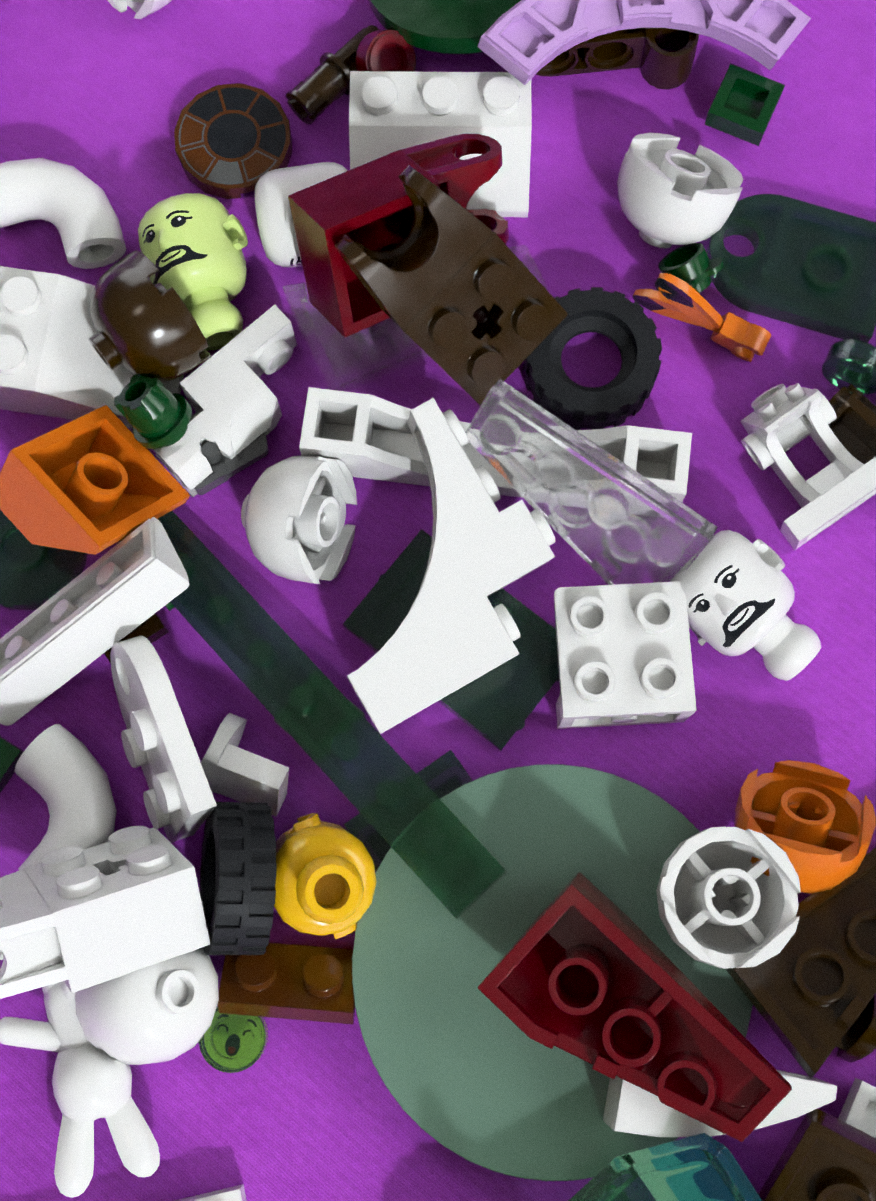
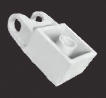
M131 826L112 833L108 838L109 842L86 849L76 846L59 848L45 854L41 858V863L1 877L0 960H3L0 968V999L61 981L66 983L71 993H75L210 945L194 866L155 827L149 829L146 826Z

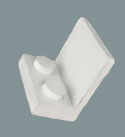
M680 581L559 587L555 590L553 597L560 695L556 702L557 729L685 722L697 711L687 600Z

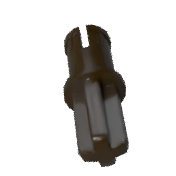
M369 25L363 28L335 54L325 52L320 57V65L308 77L287 92V103L299 119L306 124H312L335 100L339 99L343 94L350 95V71H357L356 52L358 46L367 34L379 30L376 26Z

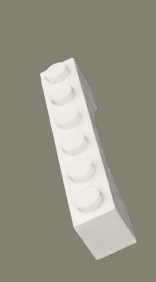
M308 387L299 445L301 456L310 455L341 460L350 470L352 477L430 486L427 469L419 446L408 425L409 414L412 409L371 394ZM460 421L468 438V444L462 446L474 469L481 465L487 469L500 495L675 516L687 493L692 433L630 425L574 431L525 430Z

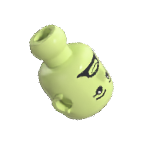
M185 193L159 201L145 213L138 227L140 250L159 270L150 276L149 279L154 285L161 283L167 290L173 287L203 333L209 346L205 349L206 351L221 349L243 331L242 315L230 301L236 298L246 282L247 268L242 248L248 244L245 230L240 221L233 214L230 215L229 211L216 198L200 193Z

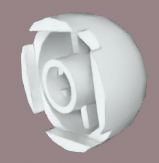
M649 132L636 135L632 139L622 161L617 180L618 196L622 211L631 224L640 230L639 236L645 242L655 247L670 248L672 244L688 245L707 240L722 228L734 209L743 187H740L743 182L742 174L728 160L711 149L699 145L695 155L676 149L681 139L680 137Z
M310 455L291 456L266 468L252 487L250 494L244 499L241 509V521L245 528L248 542L254 556L273 574L294 581L320 584L319 579L331 581L337 577L347 561L355 534L356 525H344L346 504L357 505L356 489L352 474L341 460Z
M711 827L682 841L663 865L656 889L659 917L672 941L694 960L721 969L756 967L779 954L795 934L799 917H796L799 906L797 893H801L799 876L786 852L766 835L750 829L743 830L737 827ZM752 856L760 859V861L754 864L750 862ZM769 868V876H766L763 873Z
M204 947L77 991L76 1015L86 1039L96 1048L103 1049L109 1056L116 1058L115 1060L129 1065L167 1062L195 1047L211 1026L219 1001L218 976L210 956L204 953Z

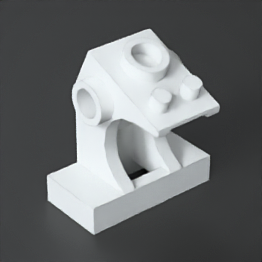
M799 383L790 385L787 388L784 384H779L762 393L751 403L754 412L740 421L749 434L741 442L748 455L761 470L771 466L802 507L784 520L780 532L794 550L876 494V457L863 464L847 451L828 425L836 420L837 416L829 401L818 389L801 387ZM810 435L831 464L805 481L785 452Z

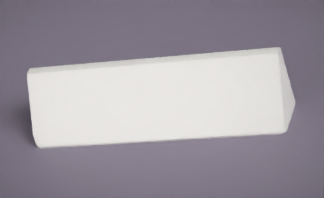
M152 517L145 521L0 638V724L5 726L14 724L109 650L114 643L119 642L188 588L189 579L187 572L162 523L158 519Z

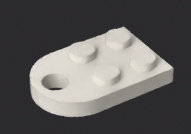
M142 635L116 642L111 647L110 660L118 703L127 730L121 732L123 748L130 765L133 768L141 766L150 789L143 793L144 804L153 827L156 829L164 827L168 841L172 843L194 835L217 804L172 685L155 648Z

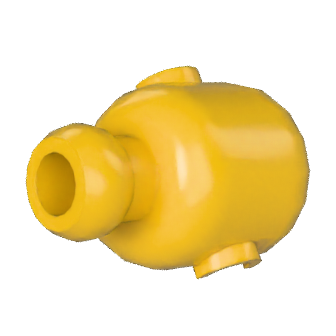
M318 813L298 817V822L293 824L294 827L281 834L276 841V895L274 907L283 922L300 933L318 936L333 934L335 939L344 937L356 930L357 922L372 903L377 883L374 861L363 842L339 824L321 821Z

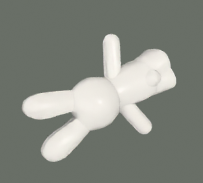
M64 981L42 987L48 1022L17 1017L1 1018L0 1043L9 1046L58 1052L54 1065L52 1086L54 1097L62 1113L54 1170L56 1185L60 1193L73 1198L84 1193L88 1187L94 1170V1120L98 1118L106 1119L124 1167L138 1177L145 1178L151 1176L159 1167V1147L148 1124L131 1097L132 1073L130 1065L115 1060L116 1058L109 1056L103 1049L96 1048L86 1039L76 1015V992L71 993Z

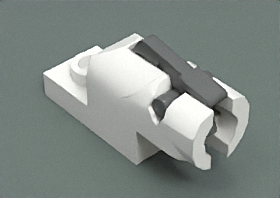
M276 305L268 309L180 382L189 404L195 409L196 413L191 416L187 425L188 429L178 442L171 446L153 450L167 470L192 497L197 494H206L228 481L230 477L268 455L269 449L266 435L277 426L282 413L276 396L259 376L263 373L266 375L273 374L282 368L292 356L293 348L297 346L291 321Z

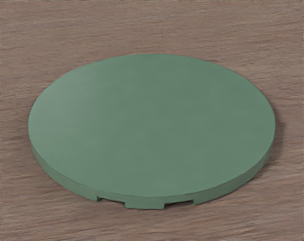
M563 764L530 765L485 775L462 785L440 798L404 830L387 852L375 873L377 883L372 903L356 926L352 954V985L355 1009L363 1040L385 1086L401 1108L419 1127L444 1147L470 1162L506 1175L541 1181H574L599 1177L628 1168L636 1164L629 1153L672 1142L678 1138L654 1137L612 1130L603 1121L610 1077L593 1070V1064L556 1046L550 1049L530 1039L477 987L538 916L580 872L625 913L731 1024L746 1037L753 1007L751 1001L726 969L694 960L674 943L659 917L656 889L663 865L682 841L700 832L681 812L642 786L614 774L587 767Z

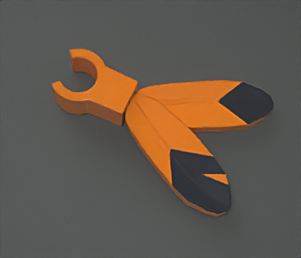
M659 273L656 281L659 291L637 289L632 296L638 304L652 312L712 330L713 333L710 337L712 341L727 348L738 358L748 362L752 361L755 354L763 355L771 337L770 332L765 328L749 323L731 312L721 317L692 286L668 273Z

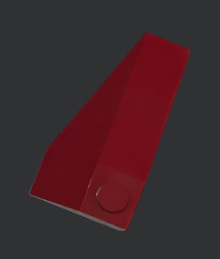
M580 872L538 916L477 987L530 1039L550 1049L556 1046L593 1064L592 1069L612 1079H615V1076L640 1087L658 1096L661 1103L740 1142H743L792 1090L790 1083L644 932Z

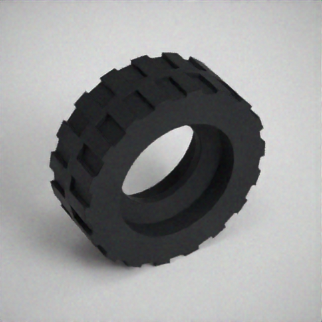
M591 287V290L580 291V288L568 291V295L561 298L555 297V300L564 308L568 315L523 362V370H525L524 381L527 391L531 390L534 396L533 402L539 410L543 408L549 414L548 418L556 423H559V421L569 425L570 429L580 430L581 428L604 429L607 426L613 425L616 427L625 423L626 418L631 414L635 416L642 408L645 399L649 398L660 370L662 360H659V356L662 351L661 338L657 339L655 333L657 327L652 318L648 319L643 312L644 308L636 301L632 303L625 298V294L615 290L614 293L603 291L601 287ZM588 332L599 333L611 339L618 347L622 359L621 369L618 375L608 384L600 387H585L575 383L566 375L562 367L561 354L568 341L579 334Z
M216 802L217 806L205 822L201 853L200 896L210 939V945L203 948L206 955H262L266 952V946H268L276 895V838L274 834V819L271 815L272 810L268 803Z

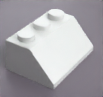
M350 71V170L397 150L454 135L481 134L489 136L501 144L503 164L490 181L481 185L474 192L466 209L495 210L501 217H528L532 130L531 80L524 85L509 72ZM469 154L459 159L466 160L481 156L482 154Z

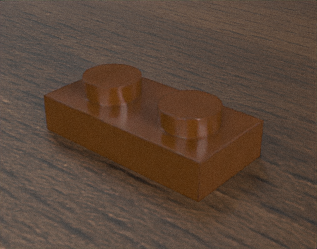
M269 942L268 946H266V952L262 955H225L217 1004L219 1013L353 1024L355 1015L352 985L353 950Z

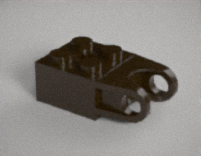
M408 165L398 176L403 183L406 195L411 200L414 210L413 225L407 237L394 248L376 251L351 240L345 234L335 244V248L374 299L375 303L481 406L561 323L568 313L495 232Z

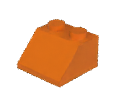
M107 405L10 450L0 472V510L31 544L94 555L124 539L152 517L158 519L183 505L190 497V494L152 453L135 439L134 434Z

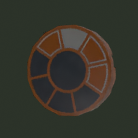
M242 83L216 85L197 94L182 109L174 129L175 152L188 180L205 193L224 199L242 198L241 194L254 191L259 178L266 172L286 168L293 152L290 123L280 103L264 90Z

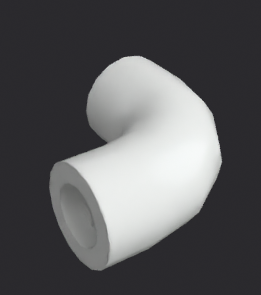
M45 158L0 163V228L27 220L41 219L51 222L56 226L61 236L67 262L74 267L82 269L103 267L114 263L124 255L126 245L119 219L104 190L74 166Z
M54 724L44 730L29 744L17 761L14 770L17 776L41 795L47 803L50 814L48 830L45 836L18 868L19 871L41 863V858L53 850L70 846L82 849L109 842V836L114 833L117 811L107 773L80 740L61 724Z

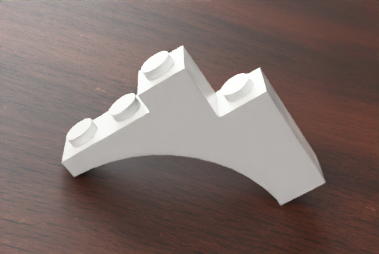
M434 398L410 410L408 425L419 446L427 469L432 496V542L427 568L419 592L397 631L371 659L358 670L347 675L350 684L379 734L520 654L513 641L519 639L521 635L512 616L502 603L493 608L487 597L541 567L555 557L549 547L556 542L554 534L547 520L538 509L529 512L523 500H520L501 512L498 511L494 502L500 500L501 496L494 480L483 465L474 469L462 446L468 444V438L460 421L451 409L442 413Z

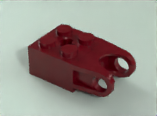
M481 134L454 135L397 150L288 195L310 303L344 338L390 317L375 303L374 299L338 253L335 244L346 234L351 240L359 242L371 250L384 251L399 245L407 237L413 225L414 210L411 200L406 195L403 183L398 176L408 165L466 209L474 192L481 185L490 181L503 164L501 144L497 140ZM469 154H482L481 156L466 160L459 159ZM466 209L493 230L505 244L509 240L508 220L498 215L495 210Z

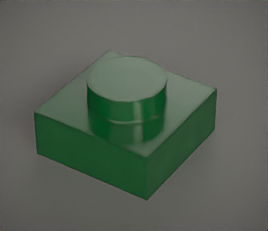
M730 63L709 109L704 125L759 146L785 85Z

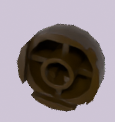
M134 250L107 270L99 278L91 293L90 315L98 332L91 336L89 341L111 371L122 365L132 375L142 374L151 379L157 377L161 382L171 381L192 371L208 360L211 354L205 349L209 346L195 319L173 287L167 290L161 283L154 285L149 277L159 270L141 251Z

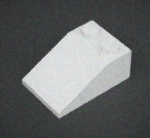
M0 266V409L75 420L107 405L126 427L133 428L114 406V398L121 394L133 375L122 365L111 371L89 341V338L98 332L90 315L91 293L95 285L60 274ZM184 375L171 381H163L162 383L171 393L180 394V382L183 380Z

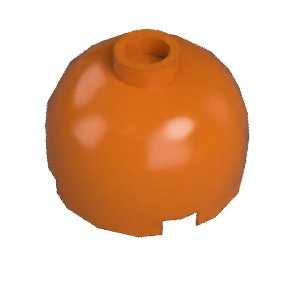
M792 760L775 762L773 772L763 773L758 777V769L748 774L740 789L735 808L734 825L743 830L750 829L766 835L785 851L799 876L801 892L815 893L830 890L857 871L866 855L876 828V816L873 804L866 795L863 803H861L855 795L848 791L850 784L848 778L839 772L815 763ZM752 856L750 862L754 864L760 861V859ZM769 868L763 873L766 876H769Z

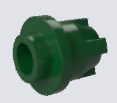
M135 374L130 377V382L124 387L121 394L114 398V406L133 426L135 439L145 448L156 449L171 446L178 442L188 429L187 425L192 415L191 405L182 395L171 393L157 377L151 379L142 374Z

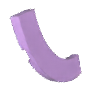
M521 0L502 14L481 36L477 47L524 85L545 65L575 45L607 33L635 28H669L708 36L740 50L771 70L807 25L811 17L787 0Z

